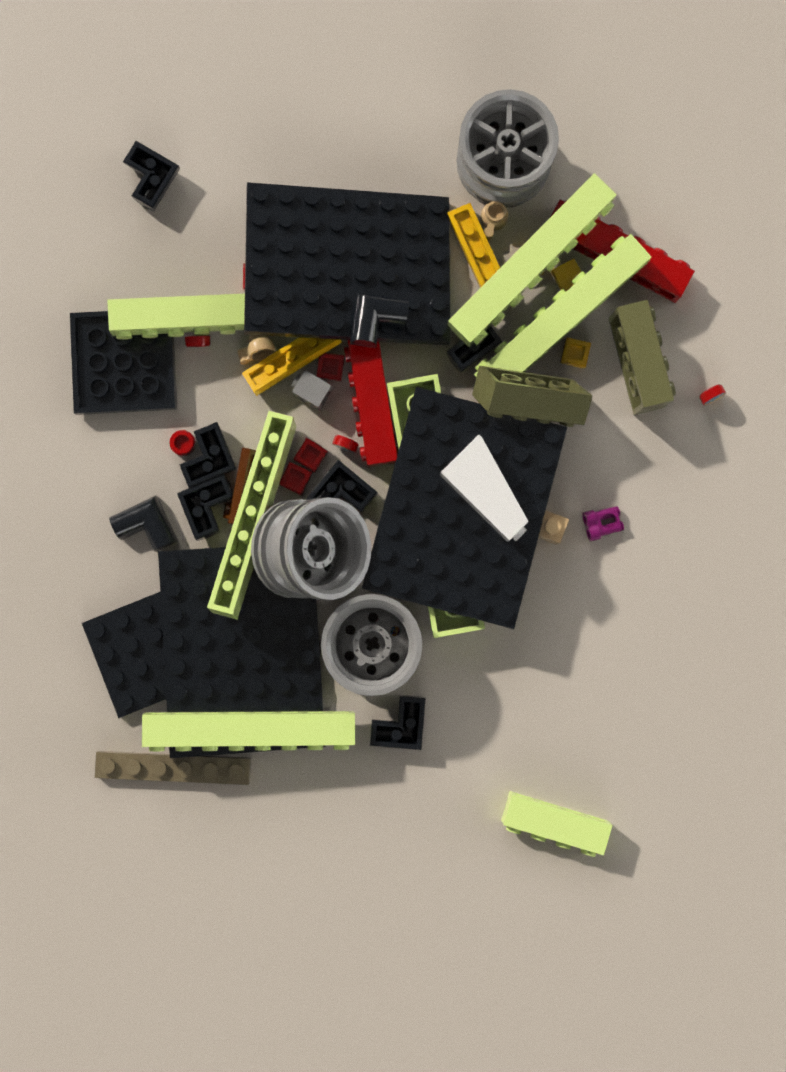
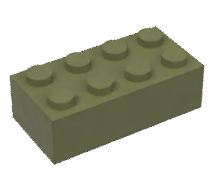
M648 299L617 307L608 320L633 415L662 409L674 401L673 396L676 395L674 383L669 381L668 360L666 356H662L660 348L662 346V337L660 332L656 331L654 325L656 321L655 310L652 306H649Z
M480 365L472 396L484 407L487 414L493 417L500 418L503 415H510L514 419L521 421L533 418L540 423L549 424L551 421H555L567 427H574V424L585 425L593 397L573 379Z

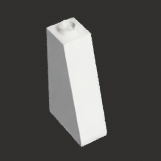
M478 435L441 471L440 476L507 542L512 538L517 541L527 531L524 526L528 523V520L483 438Z

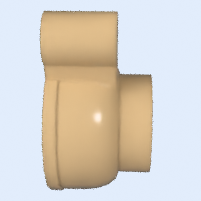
M499 201L487 203L481 211L480 220L485 227L484 233L488 241L493 238L494 231L501 230L508 221V210Z
M250 335L248 337V346L237 351L240 364L246 365L251 361H262L275 353L276 348L268 336Z

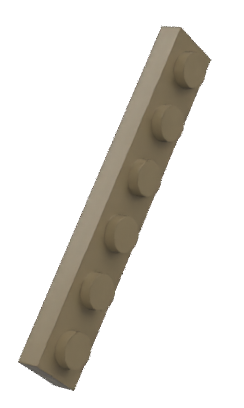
M96 752L95 778L250 784L251 758L224 756L170 758V754Z

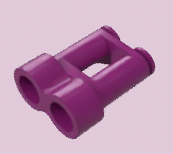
M618 506L596 512L594 510L582 512V519L590 542L599 540L604 535L624 531L623 522L619 519L620 510ZM614 518V523L601 524V520Z

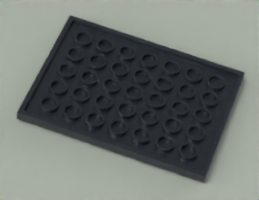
M247 182L244 335L350 340L355 295L357 292L409 301L408 316L404 328L379 324L378 342L449 345L451 342L450 327L448 326V320L450 319L449 216L447 214L449 212V197Z
M416 387L362 589L514 629L567 427L551 422L549 424L540 423L533 418L521 421L514 419L510 415H503L500 418L493 417L487 414V411L479 403ZM478 435L483 438L528 520V523L524 526L527 531L517 541L512 538L507 542L440 476L441 471Z
M226 547L158 551L167 712L323 711L316 599L285 598L273 593L262 583L253 567L238 620L212 613L207 606ZM202 746L191 747V751H175V747H169L170 758L262 752L255 750V746H244L242 751H229V746H218L217 751H202ZM271 746V750L267 751L281 750V746ZM297 746V749L307 748V746Z

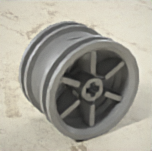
M512 89L499 90L487 94L476 101L466 113L461 124L456 159L458 175L468 193L484 204L499 201L506 208L524 204L535 197L544 187L557 154L559 135L558 126L553 114L538 98L524 91ZM497 123L499 130L496 132L490 125ZM518 125L525 129L519 133L515 130V126ZM482 144L486 150L480 153L477 151L476 146ZM535 146L537 152L533 153L528 150V147ZM491 167L498 173L491 174L488 169ZM522 168L524 173L516 175L514 171Z
M325 497L310 500H287L270 507L259 519L252 536L251 555L253 566L259 579L273 593L285 598L335 600L345 597L362 582L371 559V540L367 525L360 513L349 503L341 499Z
M376 594L360 595L347 600L337 607L328 618L321 639L322 658L333 679L345 689L366 696L384 695L397 690L405 684L417 669L423 647L421 631L411 612L400 602L387 596ZM374 612L378 615L377 622L372 623L369 621L368 616L370 613ZM348 625L355 627L353 635L346 633L345 629ZM397 626L400 628L398 636L391 635L390 630L392 627ZM374 636L379 639L377 643L380 644V647L378 649L374 647L372 650H369L367 648L368 643L365 642L366 639H372ZM347 651L354 653L355 656L352 661L345 659ZM396 652L399 654L400 659L398 662L390 661L389 656L391 653ZM369 665L376 667L377 671L375 674L370 675L367 673L366 669Z

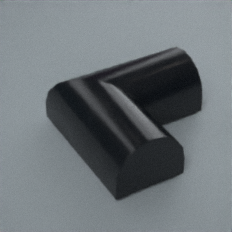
M135 141L123 163L144 176L131 196L143 207L155 211L179 172L180 167L140 142Z
M357 292L355 295L350 345L376 348L379 324L404 328L408 316L409 301Z
M491 326L486 330L487 336L478 345L473 343L468 347L461 340L446 351L449 360L460 373L502 343V340Z
M218 422L193 431L203 455L179 464L188 488L237 470Z
M338 460L307 496L306 500L325 497L340 499L343 497L360 512H363L378 492Z
M225 474L177 493L196 541L207 539L220 532L211 507L233 499L234 492Z
M157 495L109 517L110 524L120 540H124L144 530L154 552L178 542Z
M400 695L398 721L372 719L370 746L422 750L426 698Z

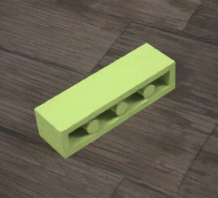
M512 791L509 792L501 819L507 831L515 834H521V831L531 833V838L546 842V838L556 841L557 846L565 849H571V846L580 848L581 853L595 857L596 853L604 856L613 826L608 820Z

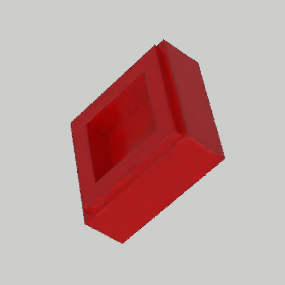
M330 353L321 355L318 360L316 377L342 382L345 355Z
M306 437L293 459L316 473L328 450Z
M289 462L279 485L302 496L313 473Z

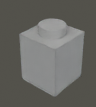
M306 370L302 375L298 374L291 385L294 388L292 393L296 398L319 411L333 390L330 384Z

